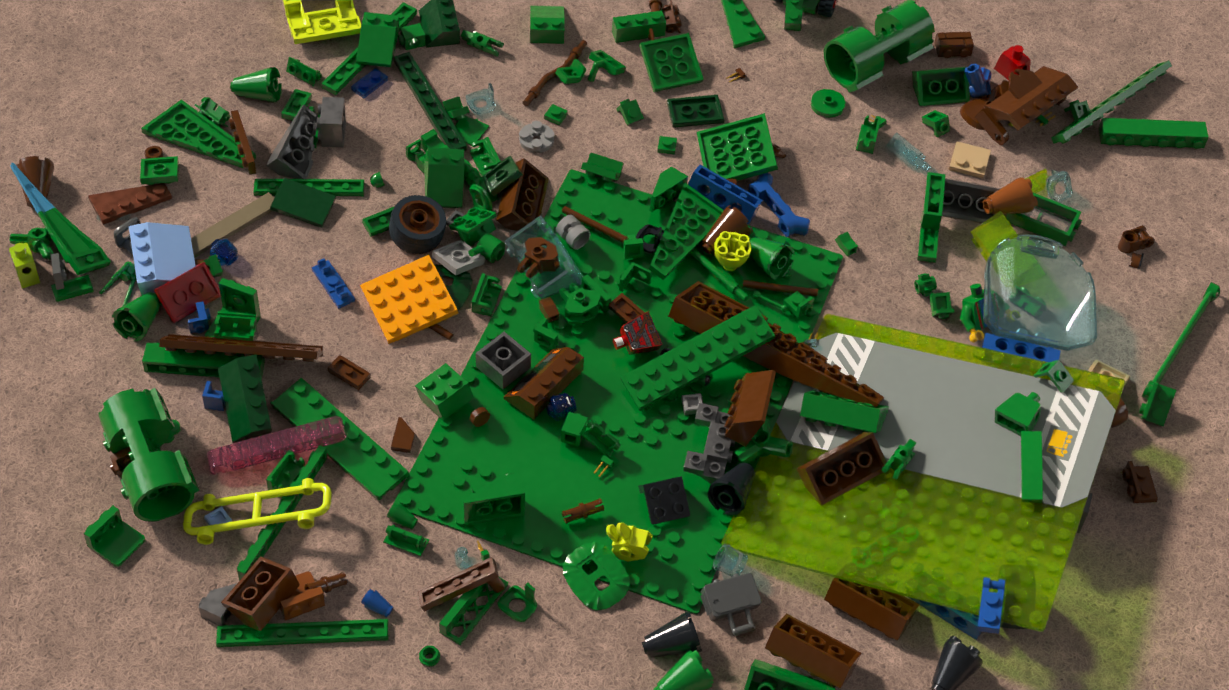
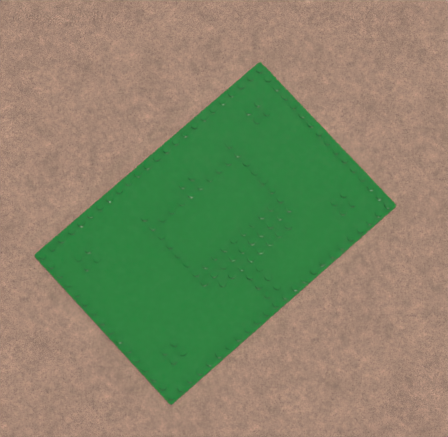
M571 169L534 238L542 237L556 245L560 267L556 271L537 273L531 279L526 277L527 270L523 273L516 270L461 374V377L469 383L474 398L444 421L440 417L438 418L394 503L403 505L411 514L560 567H563L567 555L581 547L584 543L597 542L606 545L612 551L613 541L606 533L608 525L613 524L617 527L618 523L624 522L627 526L647 530L653 537L649 545H645L649 549L645 559L634 561L620 560L629 575L630 587L628 591L687 612L690 611L693 614H698L703 604L701 590L705 585L711 584L739 514L726 515L724 514L726 511L715 509L707 496L711 484L700 476L683 471L687 451L704 454L709 427L695 423L696 414L684 415L681 397L682 395L701 394L703 404L717 406L719 412L728 413L730 406L733 404L731 398L736 391L734 386L737 380H742L746 373L768 371L770 369L741 356L709 374L711 382L708 386L691 383L641 411L638 410L620 377L659 357L664 348H675L700 335V333H695L689 327L678 324L674 319L668 317L675 297L698 281L749 308L756 305L760 313L768 318V323L771 325L776 323L781 327L780 331L785 334L791 333L796 337V342H803L808 345L809 337L814 331L843 256L752 226L753 233L750 236L788 244L793 247L795 255L792 254L791 257L794 260L793 264L782 278L780 276L776 277V280L770 278L750 257L736 270L727 271L719 263L715 255L707 254L703 250L702 242L695 248L731 281H735L740 285V288L749 296L747 301L744 302L736 294H732L727 290V286L691 254L664 280L653 272L650 284L633 277L622 292L619 290L622 271L624 269L627 270L632 262L649 270L655 253L643 251V257L625 259L623 255L624 243L580 222L581 225H584L590 231L591 236L583 247L575 250L556 232L558 223L567 216L562 213L563 207L566 206L625 236L634 234L636 236L639 230L647 224L658 228L662 227V230H665L676 202L669 201L661 208L651 212L649 209L652 194ZM646 235L643 240L648 244H654L655 236ZM638 271L642 277H647L644 272ZM588 274L611 297V302L623 293L644 312L649 311L662 346L656 351L629 355L626 347L616 350L613 339L621 336L620 329L626 323L611 310L604 312L600 308L597 317L582 325L569 324L565 320L566 302L561 297L559 289L564 287L569 293H572L569 288L571 283H575L579 288H582V277ZM743 280L818 289V295L812 296L814 298L812 311L807 315L804 314L797 318L789 310L783 312L781 308L760 298L755 299L753 297V293L759 291L762 296L783 305L784 299L793 293L744 288ZM803 295L806 299L810 297L809 295ZM550 297L559 311V320L548 323V329L558 334V346L556 348L569 347L584 357L583 371L535 419H532L504 400V396L551 351V349L534 341L533 332L536 323L541 322L544 318L540 310L539 300ZM503 332L507 333L531 353V368L504 389L500 388L476 367V352ZM778 373L775 374L766 418L769 420L770 436L793 382L792 379ZM566 396H569L572 405L567 404ZM479 407H485L490 413V419L483 426H474L470 421L471 413ZM569 412L581 414L588 417V420H595L605 430V434H611L621 444L618 450L614 449L610 457L614 461L611 468L608 467L601 477L599 475L606 465L602 464L595 474L594 471L601 464L600 459L605 455L584 437L580 447L561 442V430ZM735 442L734 447L730 446V451L735 452L743 445ZM732 455L731 463L727 462L724 474L738 465L734 455ZM760 456L748 463L754 468L755 474L762 459ZM508 473H521L525 490V515L464 525L463 500L499 476ZM682 476L690 516L652 525L645 495L640 493L638 486ZM601 498L603 503L595 507L604 505V511L589 515L586 519L580 518L567 524L564 522V518L570 517L571 514L563 517L562 511L577 507L579 503L586 504ZM589 561L583 565L582 569L586 574L590 575L598 567L594 561ZM601 577L600 579H598L599 581L610 584L606 577Z

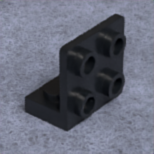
M682 476L638 486L640 493L645 495L652 525L690 516Z

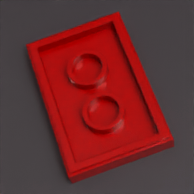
M205 262L198 264L154 290L173 323L197 311V302L203 301L205 306L221 297L220 289Z

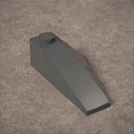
M305 105L300 108L274 149L266 165L268 168L281 176L293 179L307 178L313 165L311 158L315 147L313 140L314 135H316L318 115Z

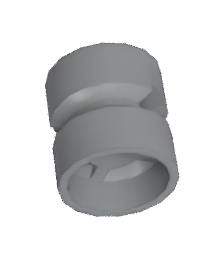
M573 215L564 217L556 227V232L575 250L583 247L591 236L590 231L584 225H581L580 221Z

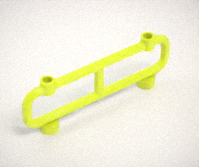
M305 478L302 481V485L217 499L213 494H205L203 501L195 502L185 510L183 528L187 534L197 535V541L203 545L213 543L214 533L293 520H298L297 525L300 528L310 529L314 526L315 517L321 516L329 510L332 496L331 488L327 484L315 483L313 479ZM315 491L323 492V504L319 508L261 517L262 500L296 494L312 495ZM254 501L252 519L201 527L191 526L192 515L197 510L212 511L215 507Z

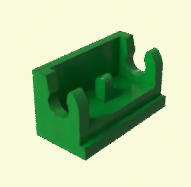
M869 115L865 117L864 124L861 125L856 151L873 154L881 121L880 116H876L874 122H869Z
M489 137L471 144L472 147L479 146L476 149L470 150V154L481 176H484L501 163Z
M482 273L471 301L473 313L492 317L502 290L501 285L493 284L492 282L499 283L500 279Z
M218 311L215 319L216 330L214 338L253 341L257 332V314Z
M288 450L267 477L268 490L290 487L291 483L295 482L299 477L301 468L305 466L304 459L301 457L299 461L296 460L294 452Z

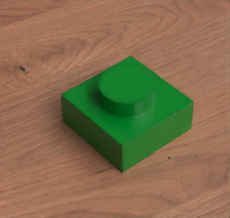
M552 104L545 113L544 119L560 125L568 115V110Z
M660 136L657 153L675 155L677 138Z

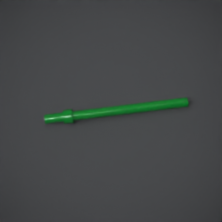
M694 249L690 253L727 286V290L732 294H736L744 302L748 300L749 296L740 288V285L735 281H731L699 251Z

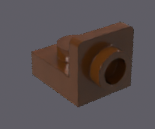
M126 447L110 456L113 463L110 465L111 470L121 478L124 469L132 462L129 456V452H131L130 447Z

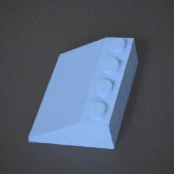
M150 222L129 226L137 284L141 295L147 292L155 293L154 290L196 266L189 226Z

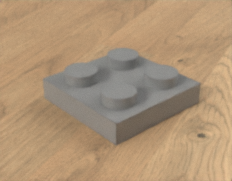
M462 240L432 251V258L455 275L483 265L485 262V257L481 254L473 257L469 256L468 251L473 248Z

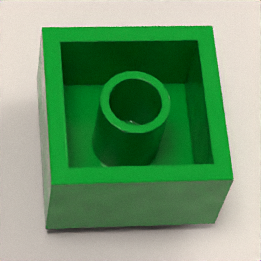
M446 363L415 385L421 401L443 421L474 398L469 383Z

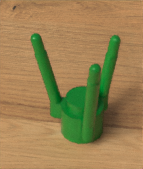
M125 262L121 269L99 291V294L104 293L119 278L126 282L131 280L123 306L127 304L137 280L135 265L132 262Z

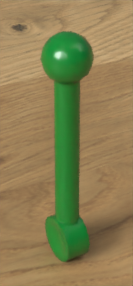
M755 291L753 293V297L755 299L760 298L778 308H781L783 312L788 311L787 305H781L767 297H764L761 295L759 291Z

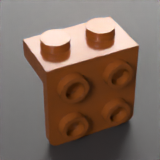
M306 571L296 575L300 584L299 587L288 599L280 601V610L285 621L325 606L324 593L321 586L304 590L305 584L315 582L311 572Z

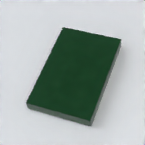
M718 95L667 99L673 128L721 124L725 121Z
M284 178L270 206V210L322 228L336 200V196Z

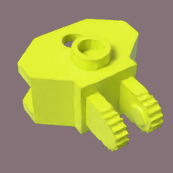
M624 522L618 523L617 527L613 524L606 527V533L613 541L612 552L617 558L624 561L645 559L649 551L645 545H649L653 537L649 531L635 528L634 526H627Z

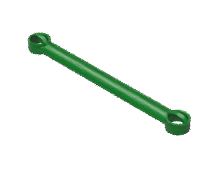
M1213 282L1209 284L1199 306L1152 381H1149L1148 385H1153V382L1160 384L1209 302L1219 297V285ZM1148 385L1141 396L1146 400L1148 399V396H1145Z

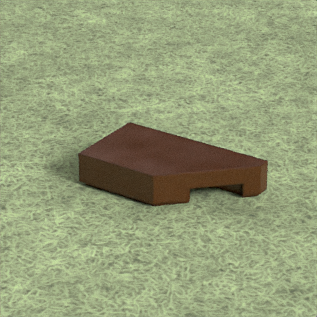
M398 417L391 450L411 453L415 433L402 417Z

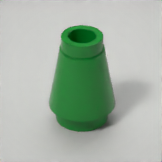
M396 503L392 505L386 516L390 519V522L410 528L411 530L418 522V519L403 505Z

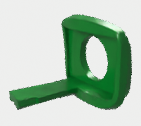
M472 184L471 188H469L474 208L493 210L492 202L499 199L498 194L493 197L490 192L487 193L483 187Z
M530 583L525 584V590L516 585L512 586L497 602L498 607L505 614L518 622H525L537 609L535 588ZM520 599L524 601L525 608L521 612H514L509 608L510 602Z

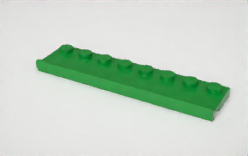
M300 378L278 398L270 402L275 410L317 447L319 445L326 447L327 456L376 500H381L389 490H393L409 476L407 469L303 378Z

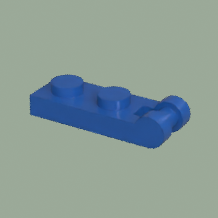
M984 577L977 631L999 634L1006 580L999 579V581H994ZM989 589H998L997 593L989 592Z

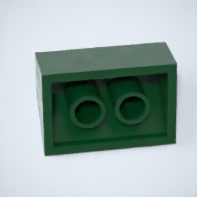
M430 0L419 10L421 26L425 33L426 48L460 44V29L453 0Z

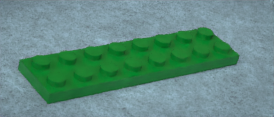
M754 305L621 376L620 379L638 410L641 411L775 339V334L757 306Z

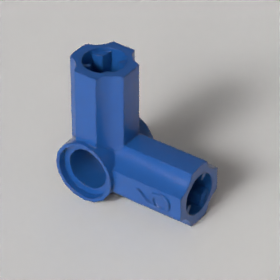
M976 63L966 67L965 74L969 81L971 97L976 98L990 95L991 71L985 67L981 68Z

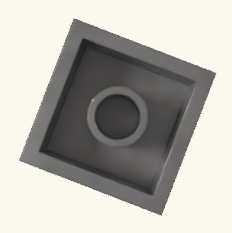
M323 97L322 104L318 106V114L320 115V117H317V128H320L318 130V140H321L322 147L343 148L346 127L344 98Z
M503 332L476 352V367L500 388L504 389L531 368V353L507 333Z

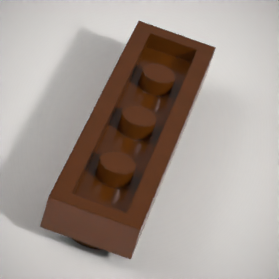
M238 110L231 111L232 119H229L231 130H235L233 132L235 143L239 142L237 148L239 155H243V158H241L243 168H247L249 175L256 174L255 161Z

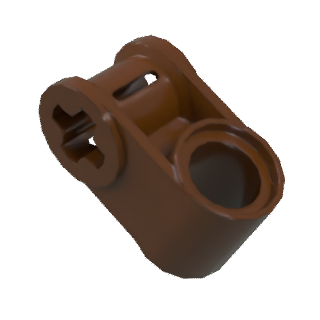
M1142 225L1124 231L1118 243V249L1123 253H1132L1151 247L1155 239L1149 236L1146 232V227Z

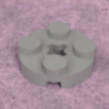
M533 121L532 124H528L520 130L519 142L526 151L533 153L534 151H540L541 153L553 146L555 134L549 126L542 124L540 121ZM534 136H539V137H540V139H537V138H536V139H533V138H534Z

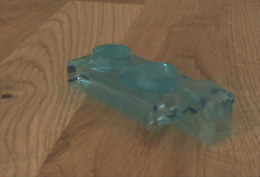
M897 132L885 146L907 165L916 170L920 167L923 171L927 172L931 168L924 161L926 156Z

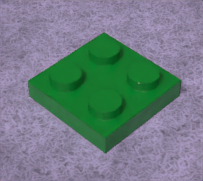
M178 156L141 159V185L178 182Z

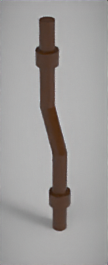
M582 40L577 47H574L567 60L558 68L570 67L573 60L578 59L582 55L587 42ZM557 68L545 74L536 86L529 90L523 105L529 106L533 99L540 95V91L545 84L557 76L555 74Z

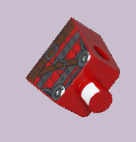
M649 311L624 324L620 329L621 336L613 339L616 350L626 347L629 355L656 351L662 346Z

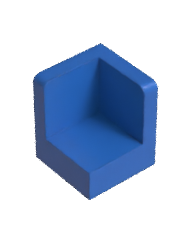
M207 381L202 395L204 408L224 411L223 392L213 390L211 381Z

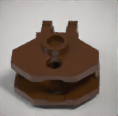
M542 237L529 238L525 242V258L517 266V270L520 273L527 270L526 277L530 279L537 273L556 271L560 267L556 245Z

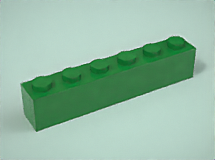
M1102 118L1098 127L1101 144L1110 146L1139 145L1143 147H1188L1200 149L1205 148L1209 138L1206 122Z
M156 342L146 343L142 363L144 372L220 378L218 368L236 358L244 357V354L236 353L235 356L224 355V352L205 354L204 350L188 353L185 352V349L178 348L177 351H166L165 347H159L160 343ZM257 355L262 379L265 358H263V355Z

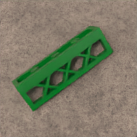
M499 577L505 585L504 589L499 593H495L493 590L489 591L488 583L463 593L439 623V633L461 645L506 589L509 582ZM478 597H488L486 605L477 606L476 599ZM466 612H476L474 620H464ZM463 626L464 633L460 638L450 633L454 627Z

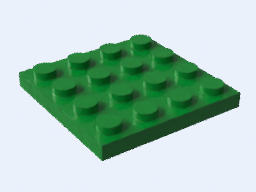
M765 113L696 132L703 166L725 179H736L738 181L778 170Z

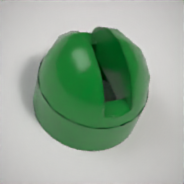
M380 172L371 176L370 183L373 187L385 186Z

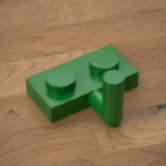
M602 50L593 51L589 56V59L594 61L588 80L594 82L599 68L603 67L610 75H618L625 72L626 66Z

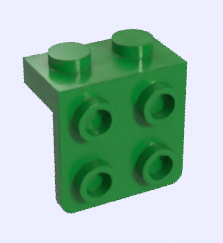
M114 505L105 510L94 524L89 525L83 533L87 547L116 567L121 566L145 542L144 535L122 521L120 511Z

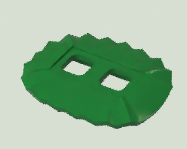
M597 542L584 543L581 547L567 555L563 564V575L569 587L591 609L604 610L612 607L625 597L630 587L629 575L625 567L606 545ZM589 561H594L598 569L590 575L586 574L582 569L583 565ZM601 577H606L610 585L602 591L598 590L594 583Z

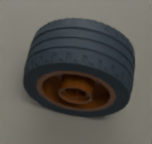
M411 195L405 197L395 205L389 222L391 239L400 249L412 254L430 252L443 239L446 228V215L441 205L427 196Z

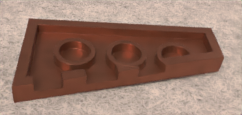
M165 183L88 195V198L104 225L170 200L172 195Z

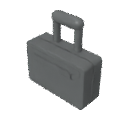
M752 573L734 574L731 578L722 581L715 579L713 583L703 587L701 599L707 616L709 615L711 621L727 617L734 636L755 630L756 627L750 610L758 608L762 600ZM745 612L748 624L736 627L732 615Z

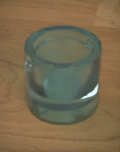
M723 544L714 559L713 568L731 577L734 574L740 575L745 568L748 555L731 547V545Z

